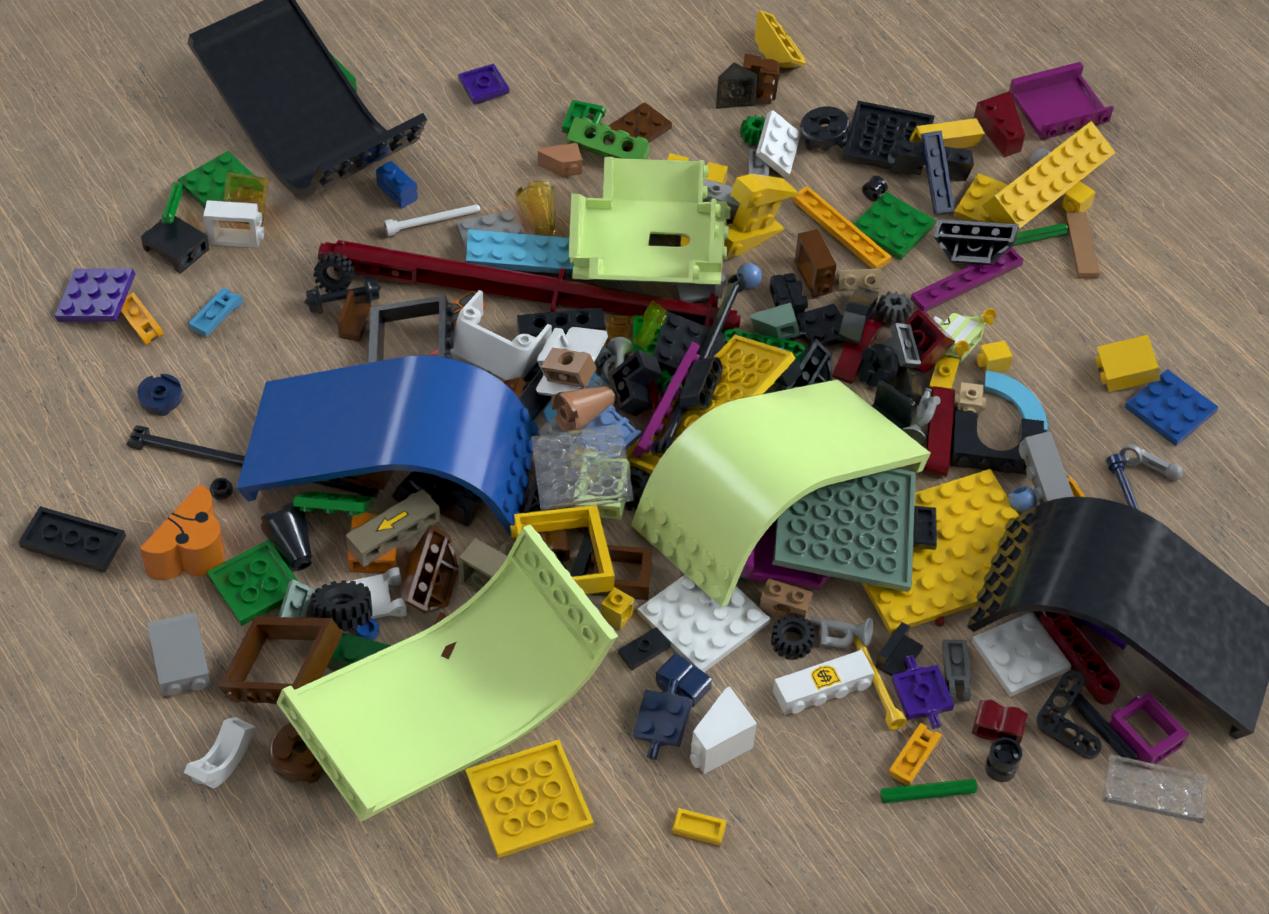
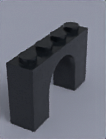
M955 411L952 424L951 466L981 470L991 469V471L1027 475V465L1020 456L1019 444L1025 437L1044 433V421L1022 418L1018 430V445L1010 450L1000 451L987 447L979 439L977 434L978 413Z

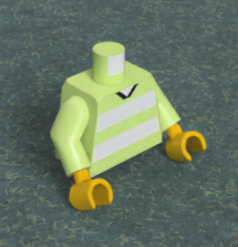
M988 308L983 314L973 317L952 313L946 321L935 316L933 319L956 341L944 356L960 359L959 363H961L982 339L985 324L992 325L994 323L993 318H997L995 310Z

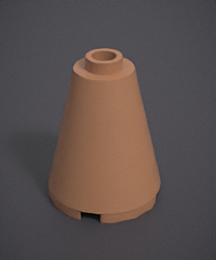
M606 386L559 392L553 395L551 399L552 411L556 409L558 415L554 417L555 421L566 435L577 434L608 406H614L615 394Z

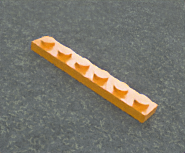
M808 186L798 191V196L792 197V201L871 269H880L891 262V256Z

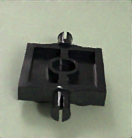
M835 303L796 314L800 335L790 339L794 341L803 338L809 345L817 339L824 347L841 343L843 341L838 340L843 315L840 314Z

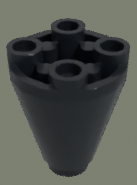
M294 502L284 505L282 510L264 514L261 517L262 523L260 528L286 562L295 571H301L311 566L312 555L305 512L300 511V507L293 506Z

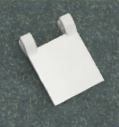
M399 567L391 568L381 575L351 580L356 581V584L363 583L364 587L367 586L369 591H371L372 619L389 615L396 617L407 615L403 599L400 598L391 602L389 585L398 586L402 584Z

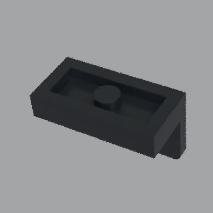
M901 622L878 654L875 666L891 677L894 674L907 671L908 667L904 658L913 655L916 659L923 649L922 644L908 637L910 626Z

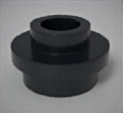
M217 478L210 486V493L215 499H226L233 493V486L226 478Z

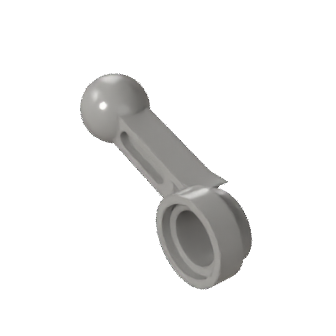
M1125 445L1119 452V454L1123 455L1128 467H1135L1142 463L1165 474L1167 479L1171 481H1177L1183 475V469L1180 465L1176 463L1170 464L1148 453L1143 448L1141 450L1137 445ZM1127 450L1135 452L1137 458L1130 457Z

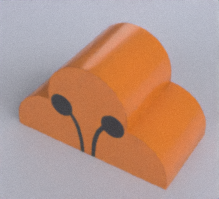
M199 484L140 547L148 576L158 580H168L177 577L183 571L194 576H206V571L224 563L226 554L220 524L216 519L212 495L203 485Z

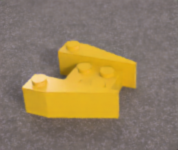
M748 174L736 178L730 195L740 205L733 223L726 225L729 226V237L724 241V247H727V259L742 255L784 231L785 228L775 220L776 213L783 199L798 196L799 192L783 178Z

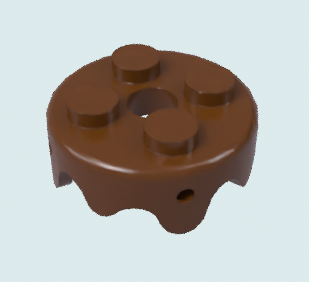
M289 723L275 733L269 747L273 771L282 774L289 782L300 780L307 781L308 783L317 782L323 768L293 725ZM299 745L307 747V750L303 753H296L294 751Z

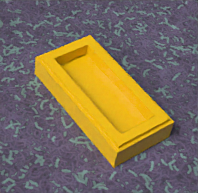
M678 808L672 834L721 846L727 820Z

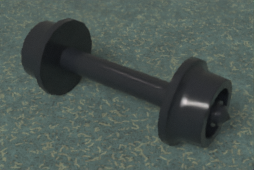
M365 276L362 277L363 287L320 295L316 285L313 289L306 291L307 299H305L304 303L308 305L310 312H320L322 314V303L346 299L349 291L352 290L355 297L365 295L367 304H371L372 301L380 299L379 291L381 287L377 284L376 278H366Z

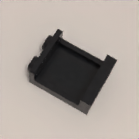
M177 216L174 217L171 224H164L162 219H160L157 224L141 236L143 250L148 252L153 249L173 262L174 270L180 274L210 250L207 235Z

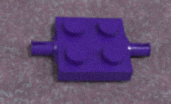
M910 655V657L906 656L904 660L908 670L892 675L891 679L907 720L928 717L931 728L938 729L942 724L937 714L951 711L954 708V703L938 665L918 667L913 655Z

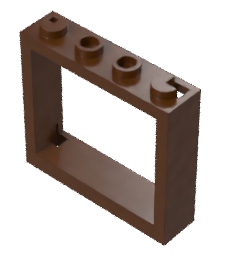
M254 617L219 688L226 698L230 701H235V703L250 702L253 704L270 703L275 705L282 689L291 685L296 690L322 677L343 632L332 618ZM266 639L315 640L293 684L245 682Z

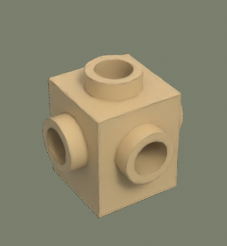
M961 382L959 394H955L954 407H957V411L978 413L979 418L980 411H984L986 405V398L982 397L983 385Z

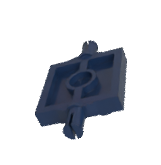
M669 678L666 691L656 692L645 689L632 736L635 739L645 740L650 743L646 756L649 759L657 760L660 746L680 747L693 700L675 694L679 682L675 678Z

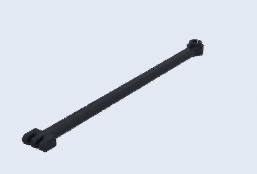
M738 273V276L734 274L729 278V288L702 346L698 359L710 358L737 294L746 288V279L741 273ZM680 398L662 438L655 440L652 445L651 453L654 456L664 454L675 441L674 437L686 412L680 405Z
M139 425L134 427V432L131 433L130 439L126 443L128 447L142 450L144 445H149L241 467L245 456L150 435L148 427ZM340 478L311 482L355 492L361 496H371L374 499L378 497L379 489L340 481Z

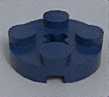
M160 374L161 377L153 378V375L149 376L138 386L139 404L148 412L157 413L160 416L168 415L182 401L183 390L177 378L169 374ZM164 391V395L156 396L157 392L161 393Z

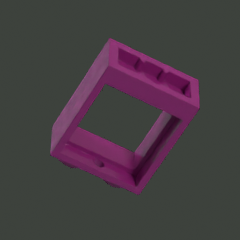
M1149 692L1142 697L1136 696L1129 702L1127 707L1124 709L1120 707L1111 715L1110 725L1138 754L1137 760L1147 770L1182 748L1189 735ZM1142 709L1169 735L1152 748L1126 722L1127 719Z

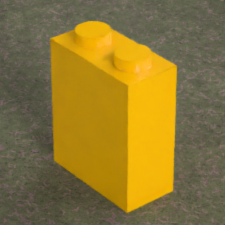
M1149 335L1097 346L1098 355L1094 356L1097 369L1101 368L1102 370L1099 373L1102 385L1106 384L1108 392L1160 381L1159 366Z

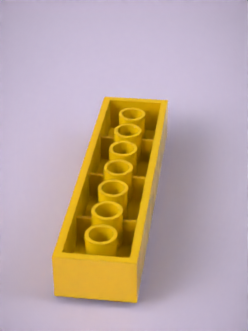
M1091 121L983 204L982 207L994 223L1018 224L1019 230L1116 152Z

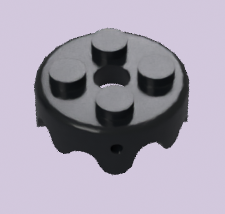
M831 106L818 107L809 111L800 123L801 137L806 148L810 151L813 150L815 145L821 147L824 151L829 150L835 145L843 148L847 142L848 132H850L849 118L846 113L839 108ZM823 124H828L826 127H821Z

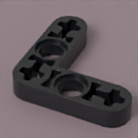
M1070 670L1063 675L1038 713L1036 725L1041 732L1082 757L1094 759L1101 751L1100 739L1065 718V715L1084 686L1083 675L1078 671ZM1073 678H1076L1078 686L1074 684L1068 693L1066 691L1069 684L1067 679L1073 680ZM1057 696H1062L1066 698L1067 705L1057 707L1054 705L1053 700ZM1052 710L1055 712L1052 717L1053 725L1050 723L1047 726L1043 725L1042 717L1047 719ZM1066 728L1073 729L1076 736L1074 739L1067 740L1062 736V731ZM1080 735L1084 736L1082 742L1088 745L1093 742L1095 750L1086 751V745L1082 742L1079 743V746L1075 745Z

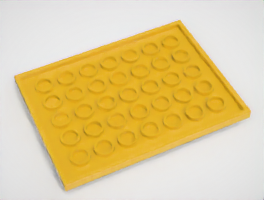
M991 469L915 493L914 506L936 508V550L913 548L912 586L909 592L862 583L890 635L896 631L901 622L912 628L936 620L940 616L945 617L975 607L978 600L976 598L977 594L983 588L985 583L984 577L991 568V559L997 553L999 548L998 542L1006 531L1005 525L1011 518L1019 516L1017 511L1011 507L1009 498Z

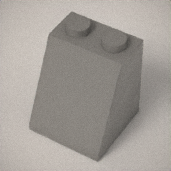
M196 612L147 623L162 696H176L183 692L199 691L205 687H210L211 682Z

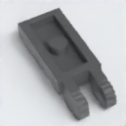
M943 640L942 652L945 682L948 685L947 689L952 701H955L956 698L955 685H962L963 700L970 701L971 674L967 640Z

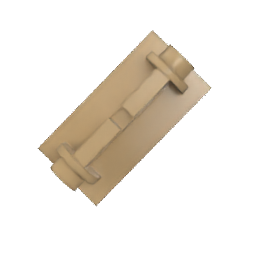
M881 268L839 270L837 272V280H839L838 289L853 290L857 289L858 286L867 289L880 288Z

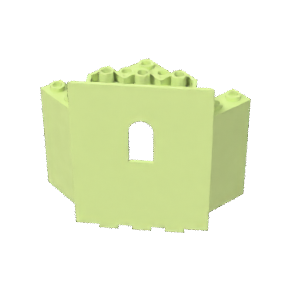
M605 157L603 198H586L581 194L571 193L569 258H571L570 264H574L572 279L721 285L723 259H727V247H724V241L729 237V226H726V219H730L731 206H728L726 201H717L715 198H711V202H703V198H707L708 186H704V178H708V165H705V161ZM650 234L685 235L689 237L690 243L683 247L649 246Z

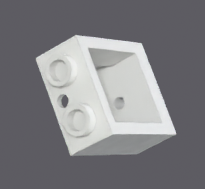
M222 201L206 202L203 217L209 245L259 247L260 239L263 240L264 227H261L262 213L258 212L257 204ZM219 220L249 222L250 230L220 228Z

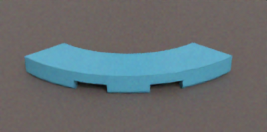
M986 370L984 391L996 394L1007 401H1012L1018 407V412L1022 418L1044 421V433L1047 432L1046 414L1037 397L1015 379L998 372Z

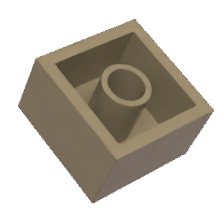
M475 538L459 557L460 584L477 593L499 570L513 545L508 541H503L496 550Z

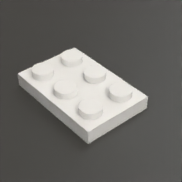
M771 110L767 113L756 155L785 178L791 173L801 133L785 121L783 117Z

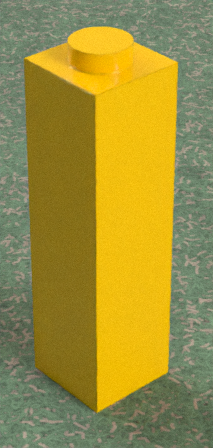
M975 118L916 126L909 140L910 142L922 143L920 134L942 131L944 146L961 149L977 146L985 133Z

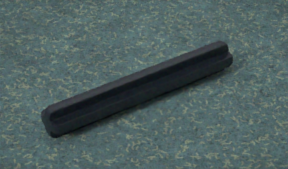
M1080 693L1072 704L1074 708L1128 765L1135 762L1138 754Z

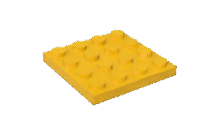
M559 739L465 769L466 777L498 859L594 827L593 819Z

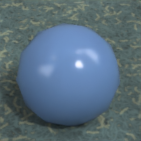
M753 263L741 265L736 272L737 276L738 273H741L746 279L747 286L745 289L756 288L761 283L762 271Z
M1027 486L1012 490L1008 497L1011 507L1020 514L1025 510H1031L1037 504L1034 490Z

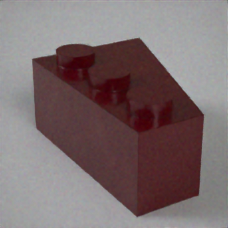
M1009 91L977 102L973 119L976 118L986 136L1004 158L1021 152L1025 132L1011 92Z

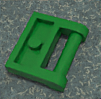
M572 100L562 124V132L569 133L575 117L580 119L581 117L588 118L590 113L594 114L592 123L599 125L601 119L606 114V108L601 105ZM591 132L586 138L592 139L596 133Z

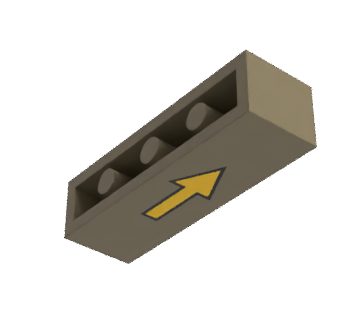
M424 489L417 493H412L407 499L397 505H392L384 513L372 517L364 525L351 530L346 535L347 549L365 567L427 529L428 526L440 521L439 506Z

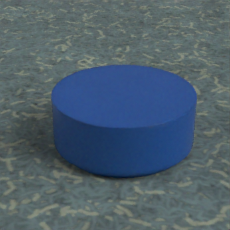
M371 618L369 622L366 621L364 626L358 625V629H355L356 636L374 641L380 633L378 622Z

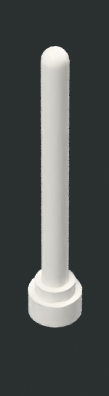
M471 205L399 222L397 220L393 221V219L384 220V231L387 237L393 236L401 229L478 213L480 206Z

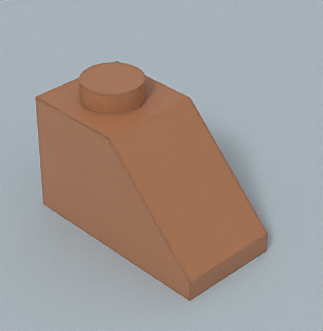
M572 143L538 148V166L561 177L582 174V158L578 144Z

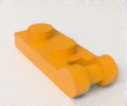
M135 293L127 295L121 309V314L140 337L144 345L146 346L151 343V340L155 337L163 336V330ZM151 327L152 330L146 333L145 330Z
M923 723L919 724L888 772L889 776L906 786L912 784L943 736L937 731L934 733L928 730V726ZM923 737V738L927 739L929 742H926V741L922 740L921 738Z

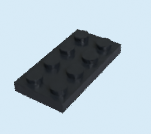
M40 506L20 538L19 545L24 549L106 572L126 534L121 529Z

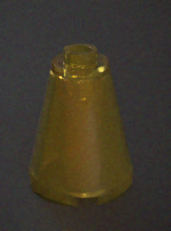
M539 180L529 182L528 187L522 189V186L518 188L515 192V200L533 233L541 236H553L556 233V191L554 185L551 186L550 182Z

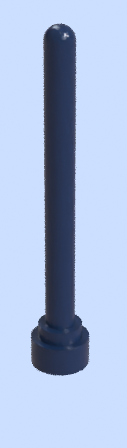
M1113 454L1106 459L1108 469L1116 474L1128 506L1139 510L1124 472L1126 463L1123 455Z

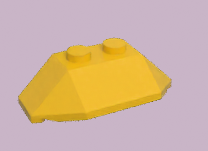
M759 10L754 38L759 46L758 49L767 59L776 60L781 68L804 66L806 59L782 25L777 22L775 16Z

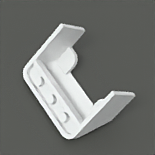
M479 290L460 311L454 332L451 335L454 343V348L451 349L453 359L468 363L484 371H491L492 375L502 382L518 377L524 379L537 362L538 355L542 352L548 338L551 336L552 326L547 324L536 338L529 334H520L511 342L477 325L483 315V292Z

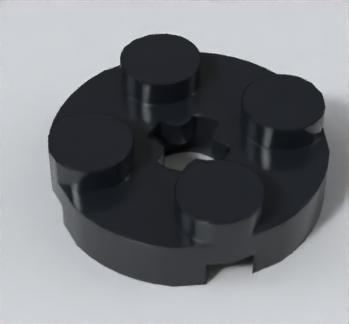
M874 344L870 348L867 347L863 350L860 373L861 381L866 382L869 386L877 387V383L880 380L888 384L891 378H895L899 362L897 354H893L891 350L893 348L884 344Z

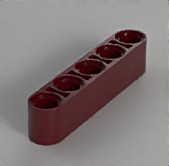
M933 386L931 397L938 396L940 404L936 406L934 415L928 423L926 450L930 452V456L925 464L924 474L947 477L955 389Z
M1041 611L1038 620L1069 661L1071 669L1083 675L1084 686L1094 699L1103 705L1114 702L1120 687L1118 678L1068 615Z

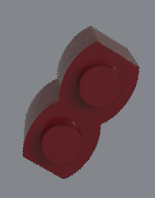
M980 700L972 734L989 740L1007 737L1020 744L1028 714L1018 707H1003L993 700Z

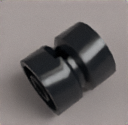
M1007 737L998 738L992 743L985 762V771L991 779L997 782H1007L1014 778L1022 758L1020 744Z

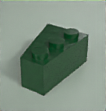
M343 633L327 668L335 672L392 645Z

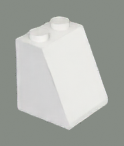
M730 686L723 691L693 731L690 760L694 767H699L703 774L751 750L754 746L757 723Z

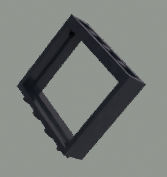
M446 295L371 307L368 363L384 360L386 322L439 314L438 357L453 359L451 349L454 348L451 332H454V325L451 316H454L453 304L448 302Z

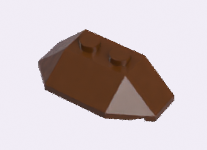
M433 525L428 526L412 551L399 590L404 603L423 613L448 607L459 570L455 551L451 545V536Z

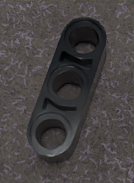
M718 357L695 360L680 394V405L684 411L706 409L709 406L722 374V362Z

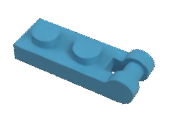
M222 288L188 323L189 329L207 338L235 308L240 307L243 297L238 294H232L230 290Z

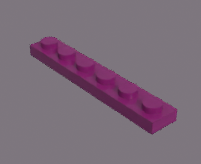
M1011 247L992 265L973 264L912 293L911 300L920 310L927 312L1022 266L1024 259Z
M693 341L686 350L632 453L638 458H641L644 452H650L654 443L651 440L653 435L658 436L664 425L661 423L662 418L668 417L673 408L670 405L672 399L676 401L682 391L679 385L681 382L685 384L690 373L688 371L689 366H693L695 360L700 356L697 354L700 345Z

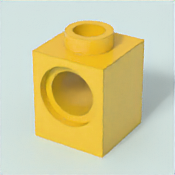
M615 587L601 603V615L608 624L619 630L623 628L633 615L634 598Z

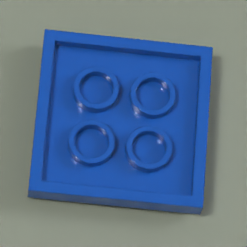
M1168 369L1160 375V381L1148 384L1131 398L1125 406L1128 411L1175 446L1187 438L1218 410L1216 404Z

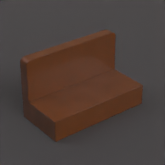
M352 290L349 291L337 320L339 338L360 342L370 317L372 305L356 302L355 294Z

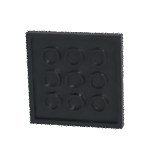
M857 101L842 160L890 169L888 155L895 140L910 141L909 139L916 126L933 124L935 116ZM923 166L914 169L910 173L921 175Z

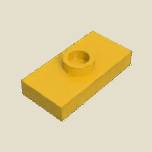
M943 355L935 365L929 389L932 390L933 386L952 388L960 359Z

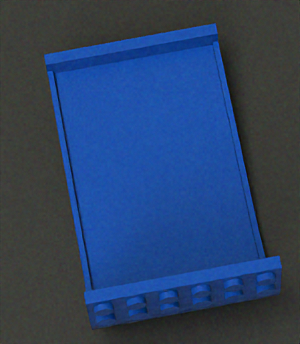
M406 356L266 381L237 489L247 501H254L260 490L387 470L423 472L451 480L475 493L489 506L511 536L510 526H514V514H521L526 502L525 493L526 488L529 486L528 476L529 470L532 468L531 459L532 453L535 451L534 442L535 436L538 433V426L515 393L498 378L468 363L444 357Z

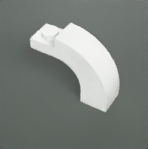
M237 717L224 720L219 735L210 751L202 759L187 763L184 773L191 776V779L196 783L205 784L213 789L218 787L232 774L243 758L256 726Z

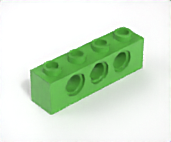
M581 117V119L574 118L566 138L568 144L577 143L579 149L602 157L648 159L651 151V146L647 139L637 136V138L631 137L629 133L623 130H618V132L611 130L610 126L600 123V125L594 124L592 120L586 117ZM589 133H596L594 138H586ZM614 139L613 144L605 145L606 140ZM627 145L633 146V149L629 152L623 151Z

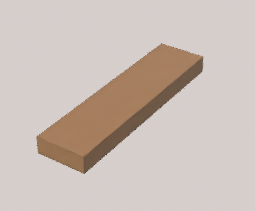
M1066 212L1065 220L1077 277L1098 278L1100 272L1087 213Z

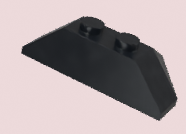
M938 219L934 239L952 263L992 265L1015 244L1019 225Z
M815 339L796 358L802 374L788 387L778 384L774 392L833 381L830 362L832 360V353Z

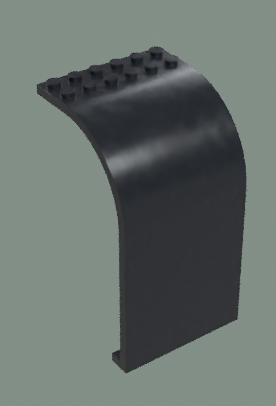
M263 0L189 34L188 46L261 158L279 181L299 196H312L414 144L420 139V135L425 129L424 126L428 119L424 113H421L390 130H386L366 108L296 0Z
M1064 497L1044 502L1031 510H1025L1020 516L1011 518L1006 523V531L998 542L999 548L997 553L991 559V568L984 577L985 583L983 588L977 594L976 598L978 600L969 614L970 620L967 627L975 632L1003 617L1027 611L1054 612L1083 619L1116 635L1232 724L1230 735L1236 740L1254 733L1269 682V606L1163 523L1125 504L1093 497Z

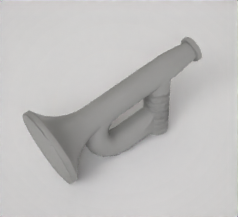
M616 337L608 342L607 349L614 356L608 358L602 365L601 376L598 378L601 385L610 383L607 374L610 373L611 367L615 365V368L624 362V356L632 352L633 344L627 338Z
M925 388L923 391L924 393L912 425L902 429L920 445L926 440L925 434L921 431V426L926 425L932 419L936 406L940 404L938 396L930 397L932 390L929 388Z
M811 616L807 618L810 620V625L813 624V626L819 627V647L827 648L828 646L845 648L853 642L855 635L861 639L864 646H868L873 633L872 618H868L861 624H849ZM828 629L844 632L845 637H829Z

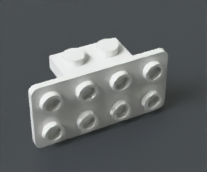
M571 327L565 335L563 329L555 328L542 352L538 355L537 362L541 368L553 347L589 353L595 362L608 338V334L603 330ZM543 375L536 391L539 395L553 396L559 392L579 390L580 387L548 382L545 375Z

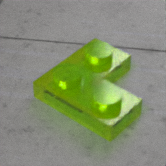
M653 300L642 317L645 323L635 339V342L645 349L647 345L653 343L656 337V329L658 326L661 327L667 318V315H665L667 311Z

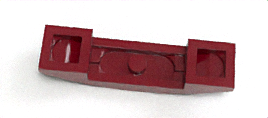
M869 318L866 322L860 345L846 342L833 371V378L849 384L854 382L863 359L862 352L865 348H870L873 340H876L883 326L882 322Z

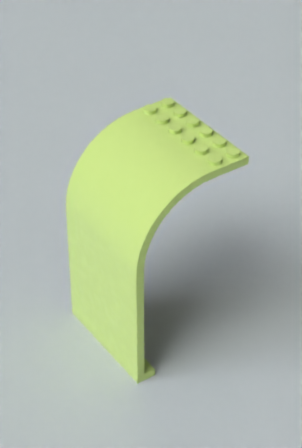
M839 380L737 399L722 404L701 416L672 443L659 460L646 484L631 526L719 606L723 607L728 605L743 567L757 542L772 523L796 501L826 485L906 465L915 472H921L930 456V452Z
M531 525L522 528L507 558L495 575L470 600L452 614L406 640L296 690L291 685L282 689L277 704L360 822L504 749L535 729L559 710L584 686L600 666L618 635L585 595L583 589L570 576L568 570L556 558L554 552L545 544L541 536ZM456 642L450 658L441 657L445 646Z

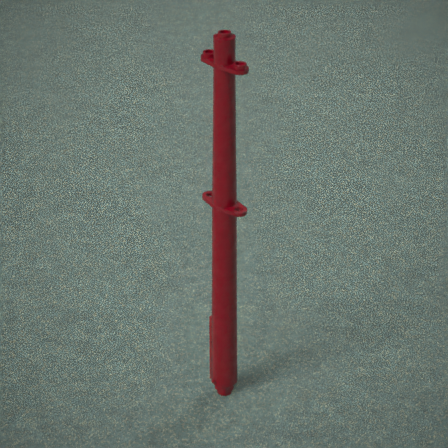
M338 240L336 243H321L318 250V260L330 252H333L334 255L337 252L340 253L341 258L343 255L347 256L345 260L352 261L350 266H354L353 272L357 275L411 284L420 282L477 292L480 290L483 293L551 303L550 312H556L558 304L585 309L602 308L605 312L631 316L664 317L666 311L711 328L719 310V296H715V293H711L707 306L565 280V268H561L558 278L343 240ZM334 267V271H339V272H340L339 269H337L336 267ZM730 310L722 330L739 328L741 315H737V310Z

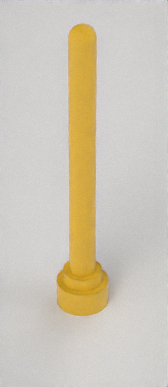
M855 635L853 642L857 651H863L874 671L872 683L886 710V724L890 730L900 729L907 723L903 712L895 708L866 646Z

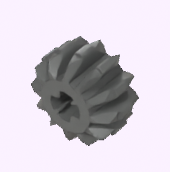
M897 290L894 294L888 291L886 295H881L876 307L878 319H883L884 324L888 322L892 325L895 323L903 324L910 318L913 311L911 298H906L905 293L898 294Z

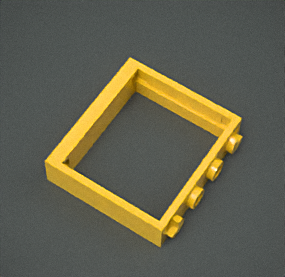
M597 505L514 514V526H510L511 537L516 539L522 528L531 525L536 532L588 527L600 574L575 576L572 578L583 589L585 594L613 591L615 575Z

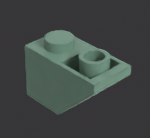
M791 303L750 314L754 332L779 339L800 335Z

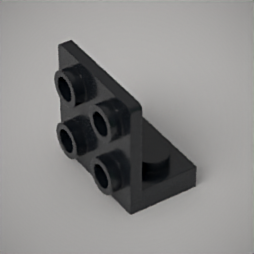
M880 380L877 383L874 404L871 406L901 430L910 427L915 402L910 397L900 393L892 385Z

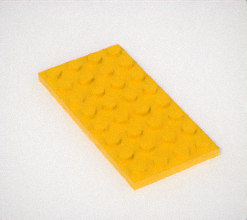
M734 335L714 356L718 357L722 362V374L709 406L706 409L686 411L674 437L675 440L692 423L712 409L733 400L762 395L796 359L793 353ZM680 394L676 401L673 400L670 403L673 408L668 417L662 418L661 423L664 425L658 436L654 434L651 440L655 441L662 438L680 398ZM650 450L649 453L644 452L641 458L631 457L629 464L652 474L664 454L654 456Z

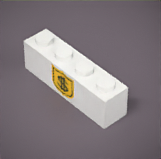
M860 650L775 679L773 694L784 715L796 714L813 705L820 706L830 699H839L845 697L848 693L866 690L872 685L874 671L863 651Z

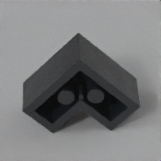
M638 350L607 374L619 410L637 417L652 405L646 387L662 375L656 357Z

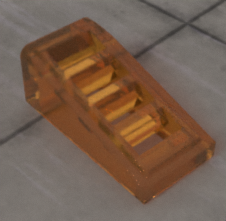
M610 316L606 348L608 342L613 338L624 337L629 340L630 316Z

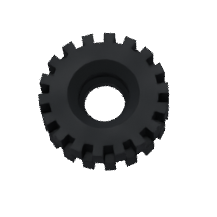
M341 580V583L333 581L331 585L324 584L322 589L317 588L315 593L311 594L313 618H332L336 625L343 629V632L348 631V628L358 629V625L364 626L366 621L369 622L371 616H373L371 591H369L367 586L364 587L363 583L356 584V581L346 583V580Z

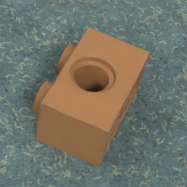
M554 347L541 366L548 382L582 388L587 386L597 369L589 353Z
M768 578L761 596L760 609L767 615L776 618L781 617L782 619L786 614H788L789 618H791L792 614H796V618L802 615L804 616L803 621H805L811 608L813 592Z

